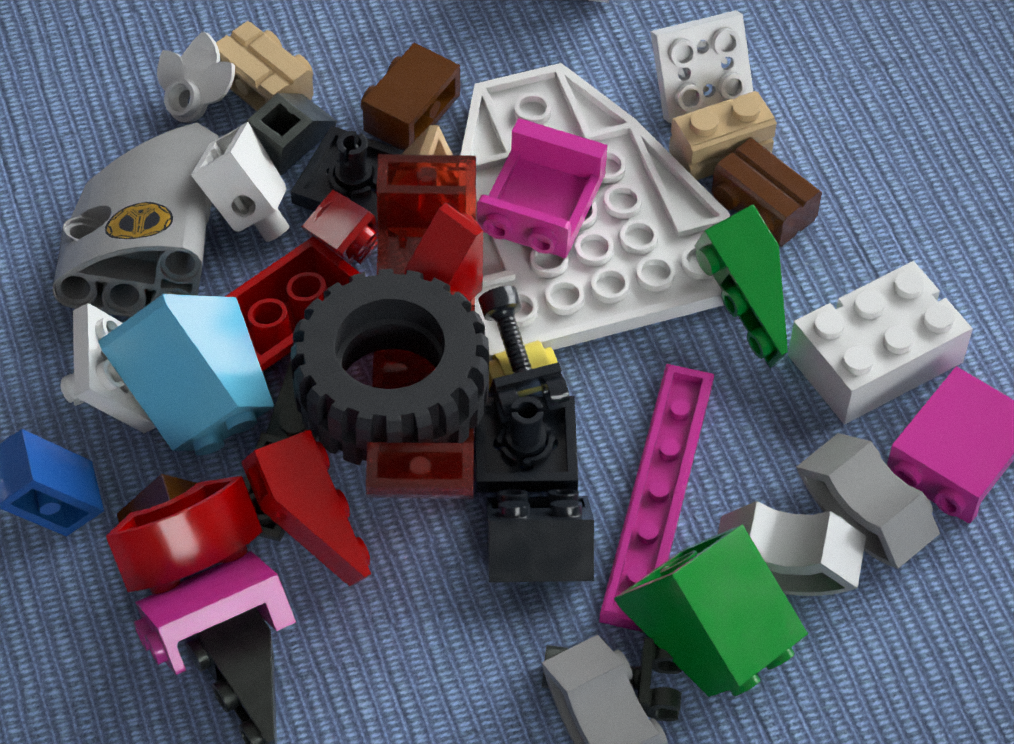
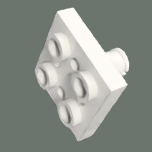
M737 10L650 31L663 118L667 122L672 123V118L753 92L743 14ZM725 57H730V65L722 68L721 63L727 64V58ZM712 84L711 93L708 95H704L703 91H709V87L706 85Z
M89 303L73 310L74 373L64 376L60 384L61 391L69 403L74 402L75 406L86 402L142 433L156 428L105 356L99 344L101 338L121 325L122 322Z

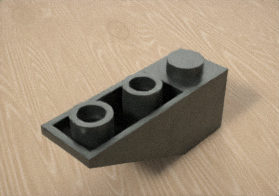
M254 607L192 635V641L186 643V648L196 668L200 672L208 669L214 678L215 683L212 684V689L223 710L226 713L234 710L241 720L242 724L238 725V729L245 744H277L274 654L271 630L257 608Z

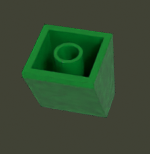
M743 524L681 550L614 598L619 608L649 638H652L659 648L667 651L674 658L672 661L708 697L729 690L733 696H738L753 688L761 681L757 674L765 667L768 670L773 669L788 661L795 655L792 646L808 635V632Z

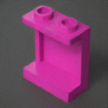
M518 118L512 130L511 151L489 195H481L477 202V223L483 229V233H487L496 239H506L531 247L540 253H550L567 258L605 177L608 145Z
M956 366L892 444L887 466L906 484L922 491L944 513L950 516H957L963 521L971 523L977 516L982 500L1014 460V400Z
M252 551L247 552L243 557L235 561L222 563L181 581L178 586L167 592L152 594L135 602L141 619L134 621V626L146 651L150 650L157 665L165 662L175 675L186 671L177 648L179 641L254 607L257 608L262 618L276 631L296 623L278 574Z

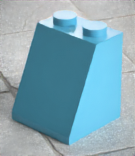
M162 294L99 340L101 350L172 451L194 450L196 455H207L216 452L224 447L223 440L232 434L241 433L253 428L258 423L257 418L274 407L236 297Z

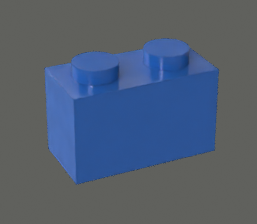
M24 429L19 430L0 443V509L67 537L104 512L93 462Z

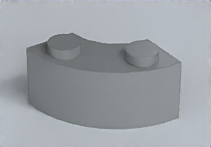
M837 433L796 466L806 488L822 511L833 512L866 535L864 551L891 567L899 569L940 534L932 515L933 508L928 498L922 491L909 486L890 470L881 459V455L872 441Z
M755 501L721 516L718 534L743 524L784 594L823 596L848 592L858 588L866 535L833 512L827 511L814 515L791 514L774 510Z
M598 634L541 662L555 705L574 744H668L660 724L654 718L648 719L629 681L632 679L633 674L625 655L619 649L612 651Z

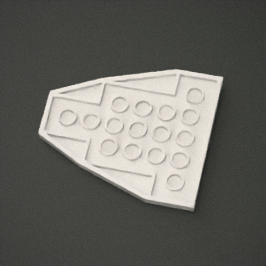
M562 63L475 83L459 160L458 212L468 214L476 221L477 202L481 195H489L511 151L512 130L518 118L608 145L605 177L567 258L550 253H540L531 247L506 239H496L487 233H483L482 291L469 302L471 303V311L478 313L485 325V336L489 341V361L492 360L494 354L506 350L497 323L484 319L478 298L483 293L500 286L511 285L517 289L522 308L515 314L514 318H516L517 327H519L520 336H522L524 344L539 340L544 348L551 347L553 350L724 305L721 298L722 290L713 275L708 276L701 269L696 258L697 249L694 245L704 230L730 217V214L634 117Z

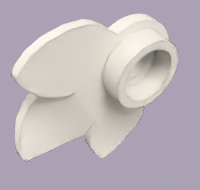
M201 32L191 42L182 56L163 50L157 68L158 82L165 90L164 103L166 109L176 120L185 123L197 121L203 116L209 104L222 100L228 93L235 76V65L230 62H220L218 46L206 32Z

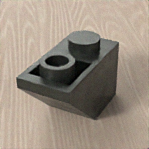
M277 93L247 119V122L253 128L281 176L326 135L331 125L336 126L337 120L303 94Z

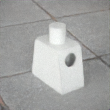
M249 122L211 142L191 175L231 228L239 232L254 224L266 242H270L285 233L290 226L279 211L278 206L287 189Z

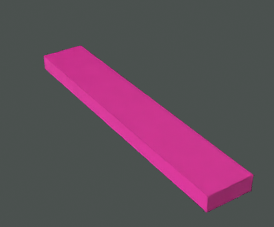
M666 364L599 619L600 623L643 632L619 608L614 598L669 560L713 386V373Z

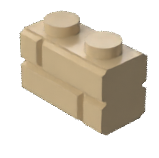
M246 21L233 30L231 36L226 35L216 42L220 53V62H230L235 65V76L230 90L256 111L277 93L303 94L309 100L312 99L314 94L311 65L303 56L299 54L292 56L282 48L280 40L270 30L262 32L254 24Z
M753 91L738 96L735 99H729L672 118V136L670 137L669 152L696 180L713 175L717 163L731 152L735 153L736 149L750 138L756 140L772 153L773 137H775L777 123L760 94Z

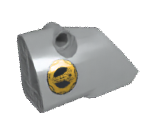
M197 122L173 129L131 149L111 162L86 183L71 218L65 221L62 227L53 282V295L58 302L73 309L89 303L106 314L132 317L162 294L198 295L203 265L206 225L209 221L212 202L191 174L208 145L219 138L217 134Z

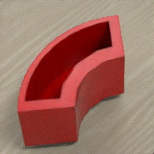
M241 475L198 482L186 492L169 501L147 509L131 512L106 535V539L127 592L149 588L152 594H160L178 586L181 578L206 569L218 562L228 563L243 557L248 552L246 545L253 541L263 530Z

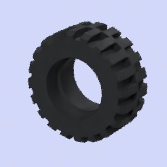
M379 269L378 275L366 277L365 272L350 276L348 284L342 286L338 282L323 291V301L316 298L304 311L305 319L297 323L293 333L294 345L291 347V367L294 397L297 411L302 414L303 425L307 430H311L313 436H319V442L322 443L327 451L336 454L340 450L343 452V460L359 466L362 460L372 462V469L389 470V464H402L403 469L419 466V460L428 457L430 462H433L447 455L448 445L454 448L459 447L469 437V428L473 429L478 426L484 414V404L488 400L489 341L485 336V325L480 315L475 311H471V303L461 293L450 294V285L436 278H433L431 282L424 280L423 274L420 272L407 270L406 275L394 274L393 269ZM388 349L405 350L427 359L435 367V370L420 382L397 389L370 387L358 382L346 373L347 369L363 356Z

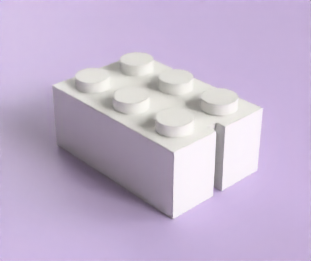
M912 261L838 298L836 309L829 303L795 320L788 356L845 425L963 363L973 328L947 298L937 301L940 290L920 267Z

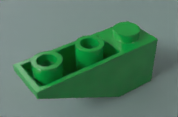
M754 204L704 230L694 246L697 249L696 258L701 269L708 276L713 275L722 290L721 298L727 311L733 317L738 316L747 330V341L751 350L758 358H764L768 366L772 368L788 352L779 244Z

